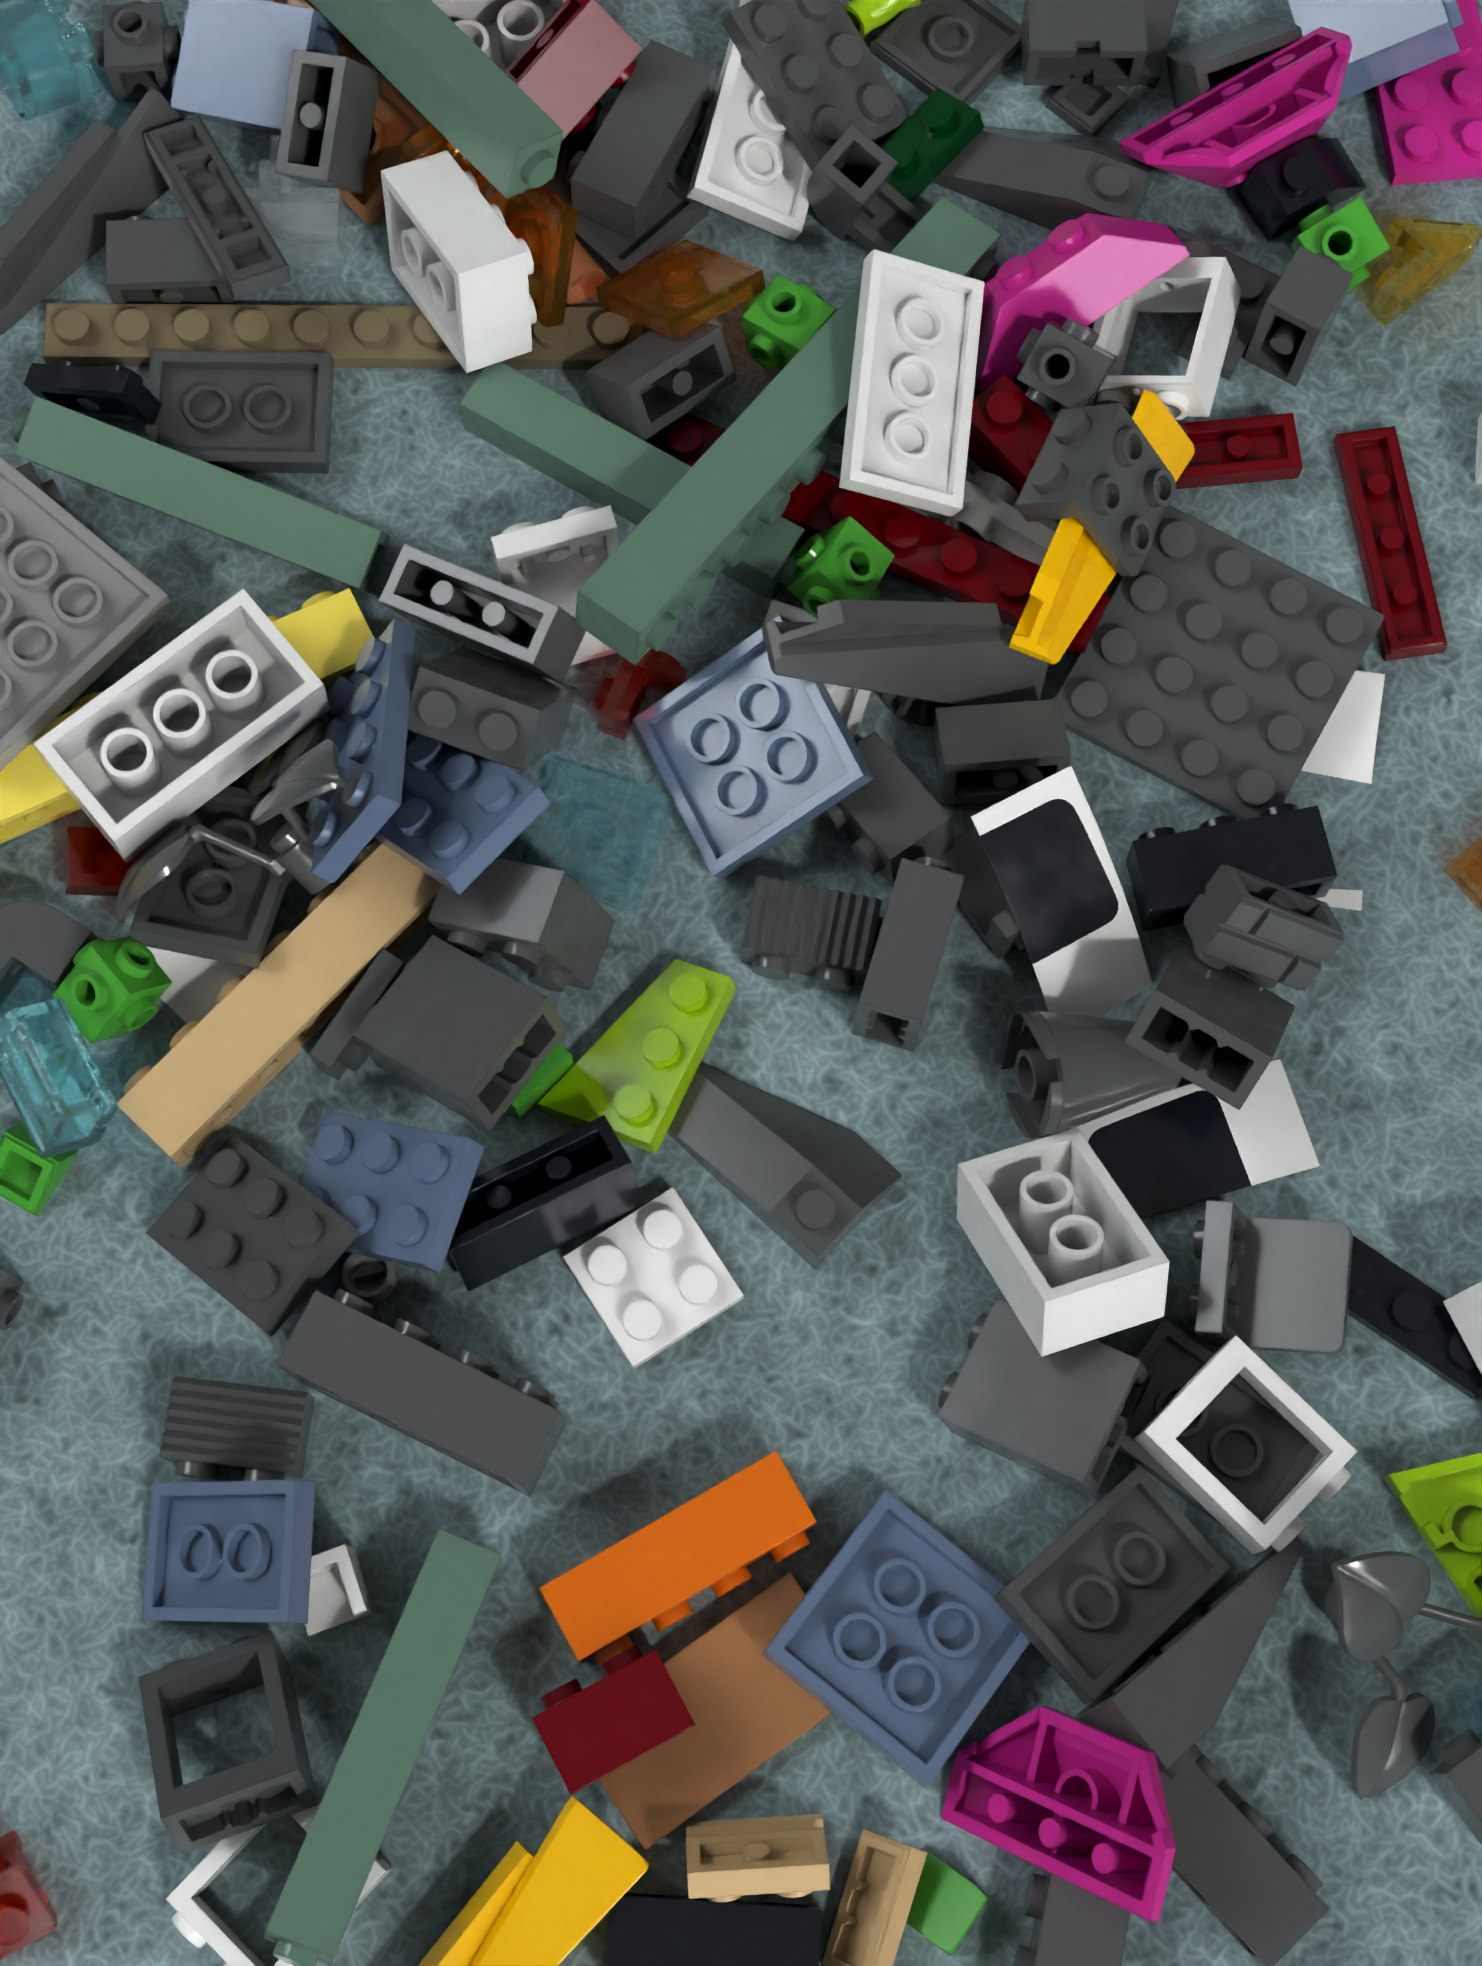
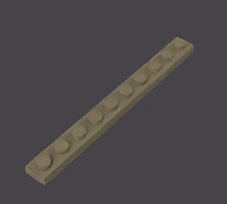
M46 304L42 357L45 363L49 365H59L62 361H70L81 366L119 365L123 367H150L151 350L320 352L332 354L334 368L463 369L418 306ZM535 307L537 321L531 325L532 351L501 362L514 369L589 370L641 337V307Z

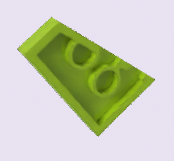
M675 959L537 1103L541 1110L577 1126H582L605 1115L619 1141L656 1154L737 989L732 977Z
M1482 1452L1383 1476V1479L1473 1615L1482 1618Z

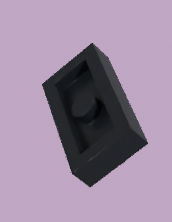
M62 361L59 365L32 363L24 381V385L35 396L96 420L154 425L162 403L143 385V379L139 374L119 365H111L108 369L86 368L70 361Z

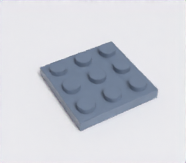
M780 615L773 619L776 622H791V620ZM761 628L633 718L712 877L726 878L874 779L824 683L778 676L772 672Z
M885 1490L761 1655L915 1781L925 1787L930 1785L1026 1649L1030 1640L993 1598L1006 1585Z

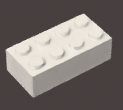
M242 589L33 744L50 771L127 863L327 712L330 707L324 683L249 594Z

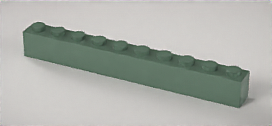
M943 196L890 254L986 283L994 278L999 268V262L994 258L1001 233ZM861 285L577 590L575 624L634 665L651 648L655 651L661 650L674 634L680 615L689 605L696 609L704 603L715 586L716 575L726 564L734 567L744 558L753 543V534L763 523L771 526L781 517L790 501V493L800 482L804 485H809L817 477L825 464L827 452L836 442L841 446L844 445Z

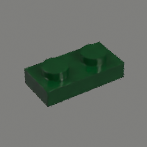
M937 88L880 147L898 162L887 183L909 202L913 203L984 128L980 112Z

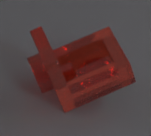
M650 649L636 665L624 658L616 677L611 675L605 677L596 698L595 709L601 711L603 733L626 741L634 723L633 718L637 716L648 688L669 694L687 681V670L681 667L678 660L671 655Z
M67 826L63 834L65 895L117 896L128 869L144 850L126 863L97 827Z
M15 1831L0 1837V1960L57 1928V1915L48 1898L23 1862L22 1841Z

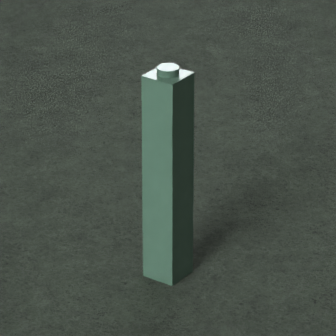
M309 0L506 199L530 188H539L553 179L564 131L431 0Z
M503 362L484 367L459 403L465 430L603 507L611 505L612 512L635 525H638L691 468L686 463ZM782 516L771 526L763 523L753 534V543L744 558L734 567L726 564L720 572L764 597L773 600L781 586H787L799 569L793 560L804 544L805 529Z
M37 396L34 398L31 409H24L16 423L14 441L18 444L14 454L29 462L368 594L375 582L391 537L382 530Z
M438 1529L265 1930V1939L276 1943L272 1954L276 1958L293 1966H315L317 1961L331 1966L502 1554Z

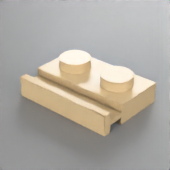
M823 1814L685 1822L689 1899L706 1898L713 1902H731L743 1895L774 1893L782 1897L798 1898L806 1896L812 1891L830 1890L829 1859L825 1829L823 1827Z

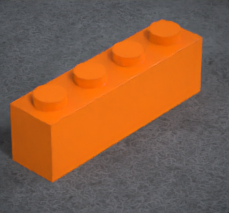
M774 1451L541 1586L539 1589L578 1661L583 1663L593 1657L598 1667H601V1664L633 1647L634 1645L629 1635L647 1624L653 1622L659 1633L692 1614L694 1611L688 1600L712 1587L715 1595L719 1598L753 1578L747 1568L751 1563L770 1553L777 1564L811 1544L805 1532L815 1527L817 1521L778 1452Z

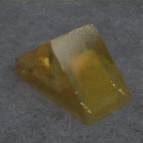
M1409 218L1391 219L1384 237L1391 247L1387 254L1395 263L1376 281L1374 287L1378 290V293L1369 312L1384 327H1387L1470 261L1482 238V230L1476 224Z

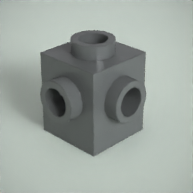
M130 1L121 5L103 6V31L94 32V47L99 68H105L116 101L142 100L151 87L160 92L165 98H172L171 79L174 72L173 63H178L182 41L178 26H169L162 2Z
M1067 317L1063 325L1052 321L1046 324L1043 331L1035 327L1032 328L1016 357L1018 362L1024 364L1017 379L1029 385L1025 393L1028 398L1051 411L1057 412L1061 404L1067 408L1086 407L1092 404L1118 356L1095 344L1100 335L1083 323ZM1058 354L1064 355L1069 361L1070 369L1067 375L1061 374L1055 367V359Z

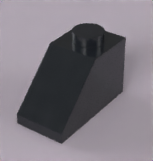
M1306 138L1256 165L1237 195L1269 242L1297 227L1300 221L1327 204H1330L1332 208L1365 190L1367 186L1338 138Z

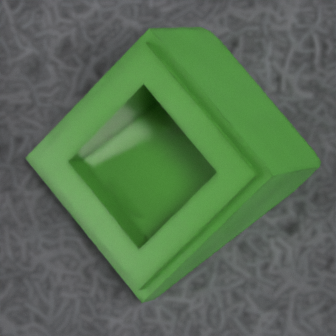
M23 1121L4 1131L0 1141V1196L36 1217L39 1216L78 1155L79 1150L28 1121Z
M928 1851L906 1923L950 1956L987 1902L989 1895Z

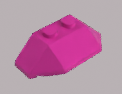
M1322 26L1121 140L1118 142L1121 152L1147 165L1214 188H1227L1241 183L1249 177L1250 169L1320 130L1335 110L1353 47L1350 36Z
M1086 213L1078 219L1068 220L1057 226L1050 233L1047 241L1027 255L1016 256L1008 260L999 268L996 276L984 284L975 382L981 392L986 390L1004 374L1011 379L1021 372L1024 364L1018 362L1016 357L1033 327L1043 331L1048 322L1056 321L1063 325L1067 317L1073 318L1086 326L1090 325L1189 257L1190 254L1184 244L1166 224Z
M1040 1706L998 1728L980 1742H972L956 1751L941 1819L1147 1921H1159L1176 1847L1155 1752L1047 1706Z

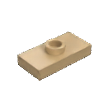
M862 1830L820 1966H893L928 1852L871 1831Z

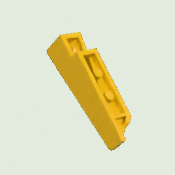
M1144 389L1132 419L1170 471L1175 482H1177L1194 456V445L1158 395ZM1077 518L1060 520L1029 593L1031 594L1009 644V648L1049 664L1059 662L1117 573L1116 569Z
M572 1795L563 1807L537 1853H532L516 1841L418 1966H558L647 1871L649 1863L616 1829Z

